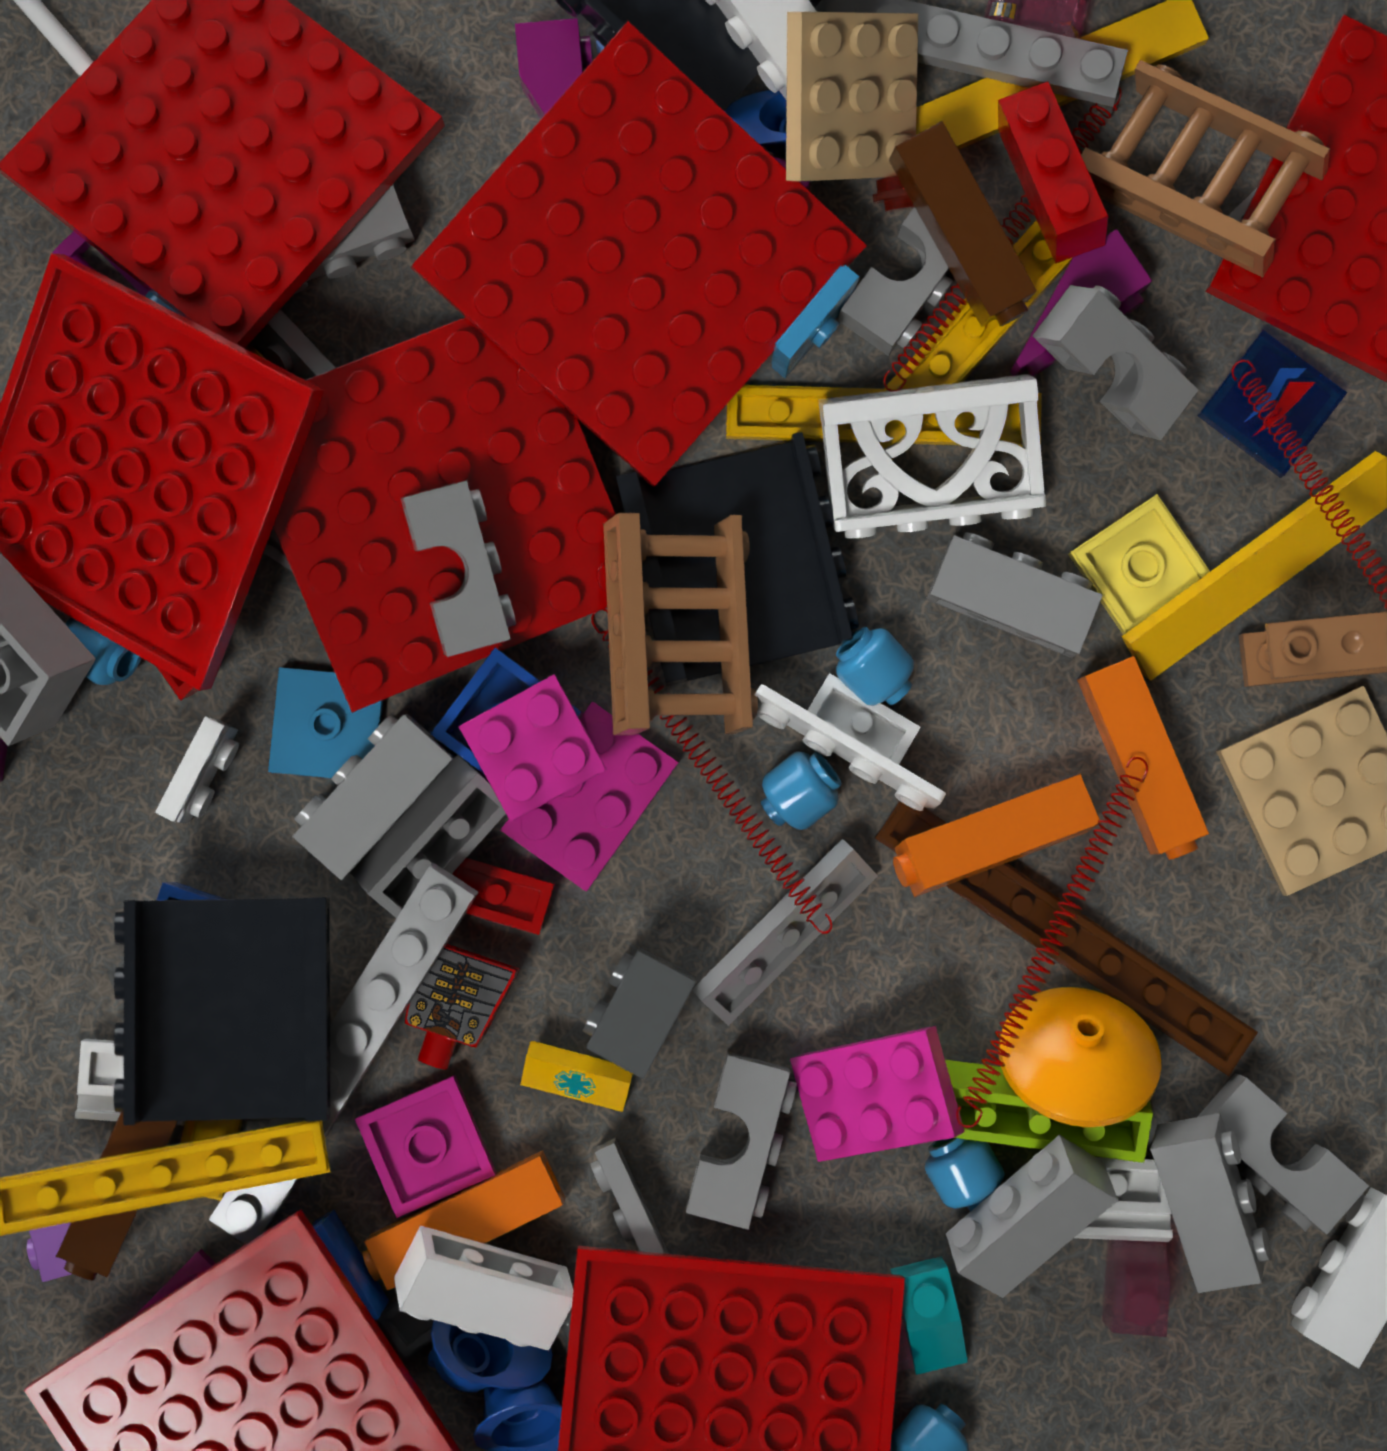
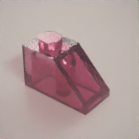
M1107 1240L1102 1322L1112 1333L1167 1337L1171 1282L1166 1242Z

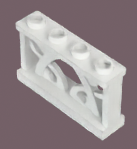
M1028 374L901 389L893 392L884 391L818 399L829 499L834 521L833 528L836 532L845 531V538L874 536L877 534L876 527L897 525L898 532L921 531L929 528L928 521L949 519V524L952 526L972 525L981 522L982 514L1001 512L1002 519H1022L1033 516V508L1047 506L1044 493L1037 409V379ZM1019 403L1022 447L1009 441L1000 440L1007 416L1008 404ZM971 412L974 415V423L968 429L981 430L979 437L967 436L956 430L955 419L960 413ZM935 413L940 429L948 438L961 446L973 448L956 472L936 489L912 478L891 459L904 453L913 445L921 431L923 414ZM893 420L902 422L906 430L904 437L894 445L883 449L879 442L893 439V437H889L885 433L886 424ZM850 423L855 438L865 456L852 461L842 469L838 425ZM994 451L1012 454L1022 465V478L1017 486L1009 491H997L990 485V478L997 472H1003L1009 476L1008 471L1001 463L990 460ZM873 465L879 473L870 476L864 482L862 493L872 487L878 488L882 494L881 501L875 506L860 508L849 500L847 487L857 472ZM972 483L980 495L958 498ZM898 491L918 503L895 506L898 499Z

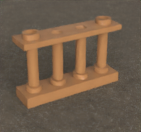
M1140 60L1135 67L1136 92L1143 95V98L1109 152H1102V154L1085 148L1081 154L1099 197L1263 278L1274 260L1275 239L1270 237L1267 230L1303 172L1323 180L1328 171L1330 149L1325 147L1318 137L1309 132L1300 130L1295 133L1184 81L1177 71L1166 65L1159 64L1155 67ZM1164 105L1189 117V120L1157 172L1146 177L1130 169L1127 162L1158 111ZM1210 127L1235 139L1236 142L1202 197L1192 199L1177 192L1173 184ZM1257 149L1284 163L1250 219L1239 222L1223 214L1220 207Z
M639 513L616 514L603 524L613 735L638 734L650 729V721L654 719V716L724 715L725 734H736L752 728L753 720L756 718L758 711V698L755 696L756 691L754 688H751L744 571V562H746L749 555V537L746 531H742V515H730L714 525L715 536L647 535L644 529H640ZM646 556L716 557L717 588L649 587L647 582H643L642 561H645ZM649 609H718L720 641H652L649 635H645L644 614H647ZM652 662H721L723 694H654L652 689H648L647 668L651 666Z
M1387 612L1265 624L1266 631L1239 635L1244 687L1387 673Z

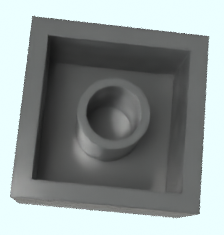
M640 947L635 957L627 952L623 954L608 982L617 987L610 1003L599 1000L583 1032L592 1036L586 1049L644 1079L694 987L696 976Z

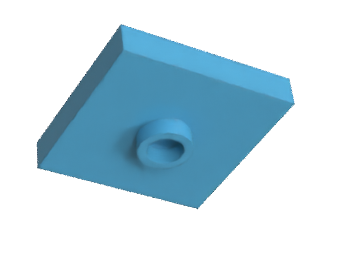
M844 265L837 269L775 343L771 368L785 379L814 344L821 348L840 325L835 319L839 316L841 308L856 289L859 276L849 267Z
M279 667L268 772L332 778L351 756L358 755L363 759L375 746L368 738L381 724L383 700L351 712L334 672Z

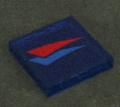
M1264 330L1257 335L1239 359L1249 360L1256 369V372L1248 374L1241 381L1240 385L1242 388H1245L1251 380L1258 377L1262 378L1257 386L1245 391L1247 395H1250L1261 385L1267 386L1264 392L1258 396L1251 397V402L1255 403L1265 393H1272L1267 401L1256 405V409L1260 410L1271 400L1277 401L1273 408L1261 412V417L1265 418L1272 410L1282 408L1280 414L1266 420V425L1270 426L1280 416H1287L1282 424L1271 427V432L1276 433L1284 424L1292 423L1288 431L1276 435V440L1281 441L1289 432L1297 431L1296 436L1287 442L1281 443V447L1285 449L1292 441L1298 438L1302 439L1300 445L1286 451L1287 456H1291L1297 449L1310 443L1347 394L1345 390ZM1241 362L1234 368V376L1237 380L1235 381L1232 378V371H1230L1197 416L1279 478H1282L1292 467L1289 464L1290 458L1284 457V450L1279 449V443L1273 440L1274 435L1268 433L1269 428L1263 425L1264 420L1258 418L1259 412L1253 410L1254 405L1248 403L1249 397H1245L1243 395L1244 390L1238 388V383L1242 376L1253 370L1248 363ZM1259 380L1254 381V382L1251 383L1248 387L1254 385V384L1257 383ZM1264 387L1257 390L1254 394L1260 392ZM1269 395L1264 396L1260 401L1266 399ZM1274 402L1271 403V404H1269L1268 406H1266L1264 409H1266V408L1270 407L1271 405H1273ZM1279 410L1275 411L1270 416L1276 414ZM1281 418V419L1278 420L1275 424L1279 423V422L1282 421L1284 418ZM1289 425L1286 426V427H1284V428H1283L1282 430H1280L1279 432H1281V431L1285 430L1286 428H1288ZM1299 441L1295 442L1290 447L1296 445ZM1298 457L1292 458L1291 462L1294 464Z

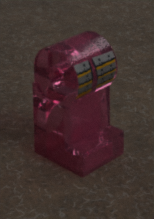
M988 0L984 18L1081 39L1090 0Z

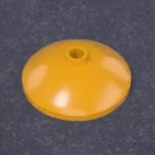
M1058 987L1031 995L1037 999L1036 1002L1028 999L1022 1001L1031 1007L1033 1011L1015 1007L1028 1020L1009 1015L1012 1020L1023 1026L1024 1029L1021 1030L1004 1024L1006 1028L1018 1035L1019 1038L1016 1039L1001 1034V1037L1015 1047L1010 1048L999 1044V1048L1010 1055V1057L999 1055V1060L1005 1064V1067L1001 1066V1069L1013 1091L1022 1101L1038 1113L1068 1125L1102 1127L1113 1125L1132 1117L1144 1108L1152 1098L1161 1074L1162 1060L1158 1042L1146 1022L1133 1009L1121 1001L1091 989Z

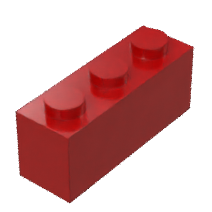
M1047 81L999 99L998 132L1055 264L1105 246L1108 215L1049 82Z

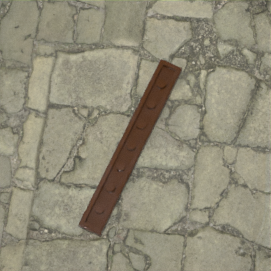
M899 801L874 839L896 853L894 848L904 839L947 823L926 808L918 811ZM1007 863L945 886L1036 948L1047 949L1041 944L1040 939H1050L1044 932L1046 929L1055 930L1050 926V920L1060 921L1054 916L1053 912H1064L1058 906V902L1064 901ZM1060 904L1067 911L1077 916V919L1056 913L1061 919L1072 925L1073 928L1052 923L1069 937L1047 932L1053 938L1063 943L1064 946L1043 941L1047 946L1058 952L1059 955L1057 956L1046 951L1042 952L1104 994L1126 1004L1144 1021L1223 1074L1230 1076L1258 1032L1073 907Z

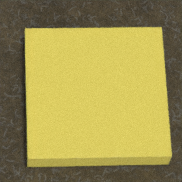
M1158 494L1068 554L1083 577L1093 583L1091 589L1103 595L1100 602L1123 635L1210 572Z

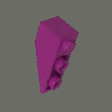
M578 18L515 23L518 68L522 90L540 119L543 118L581 75L583 69L587 68L593 61L590 35L580 36Z
M1117 229L1106 235L1105 246L1072 258L1011 368L1010 373L1012 376L1020 375L1027 370L1033 377L1057 361L1033 337V334L1070 285L1094 288L1097 285L1107 289L1119 299L1121 306L1118 309L1125 316L1145 302L1141 294L1151 284L1152 280Z

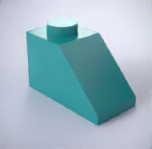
M942 1256L891 1268L892 1275H903L905 1278L902 1320L916 1375L967 1363L968 1359L959 1310L948 1266Z

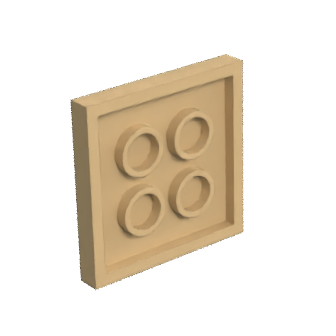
M787 12L786 181L898 177L889 162V158L895 146L916 135L918 13Z
M1364 686L1353 689L1217 751L1283 896L1293 894L1387 851V734Z

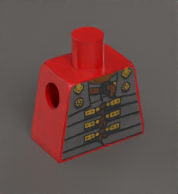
M447 943L407 1006L405 1024L427 1031L417 1060L426 1065L447 1070L457 1042L474 1048L479 1046L512 987L520 968Z

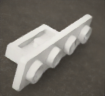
M828 674L808 710L763 684L756 691L755 696L758 698L757 715L762 720L779 729H784L786 725L804 735L803 742L809 748L824 756H831L833 752L851 763L849 765L850 771L861 779L874 784L880 780L897 790L895 797L905 805L918 811H922L924 807L933 811L946 795L944 791L899 765L918 733L920 726L881 703L874 706L865 704L834 675Z

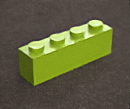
M945 1060L958 1108L959 1106L961 1107L959 1113L962 1123L964 1125H972L978 1119L980 1112L969 1105L963 1099V1096L979 1099L968 1090V1087L982 1089L973 1082L972 1078L977 1077L987 1080L977 1072V1068L992 1070L984 1064ZM991 1066L1001 1073V1076L984 1071L981 1072L995 1081L997 1085L976 1081L990 1090L992 1094L988 1095L972 1090L985 1099L987 1104L967 1099L983 1111L980 1121L972 1128L964 1127L965 1132L954 1137L1043 1149L1058 1135H1061L1096 1157L1144 1163L1153 1111L1149 1101L1138 1113L1113 1125L1080 1127L1064 1124L1050 1119L1028 1106L1010 1087L1001 1067Z

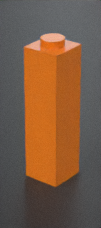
M1135 656L1077 679L1120 783L1124 784L1120 779L1121 775H1130L1142 779L1145 774L1146 766L1139 759L1131 761L1129 768H1126L1127 762L1131 758L1141 757L1148 764V773L1143 783L1135 779L1122 777L1125 782L1139 789V792L1123 786L1122 788L1125 794L1135 799V801L1127 798L1149 853L1162 854L1165 852L1168 860H1172L1197 850L1198 846L1195 840L1208 835L1209 832Z
M1078 774L906 838L894 848L897 856L893 858V865L900 883L903 887L910 886L915 898L1085 834L1098 826L1100 819L1082 776Z
M542 1150L497 1172L495 1176L453 1193L371 1233L364 1241L368 1250L362 1252L363 1260L373 1280L378 1281L382 1279L388 1291L396 1287L394 1277L420 1225L485 1244L563 1206L566 1197Z

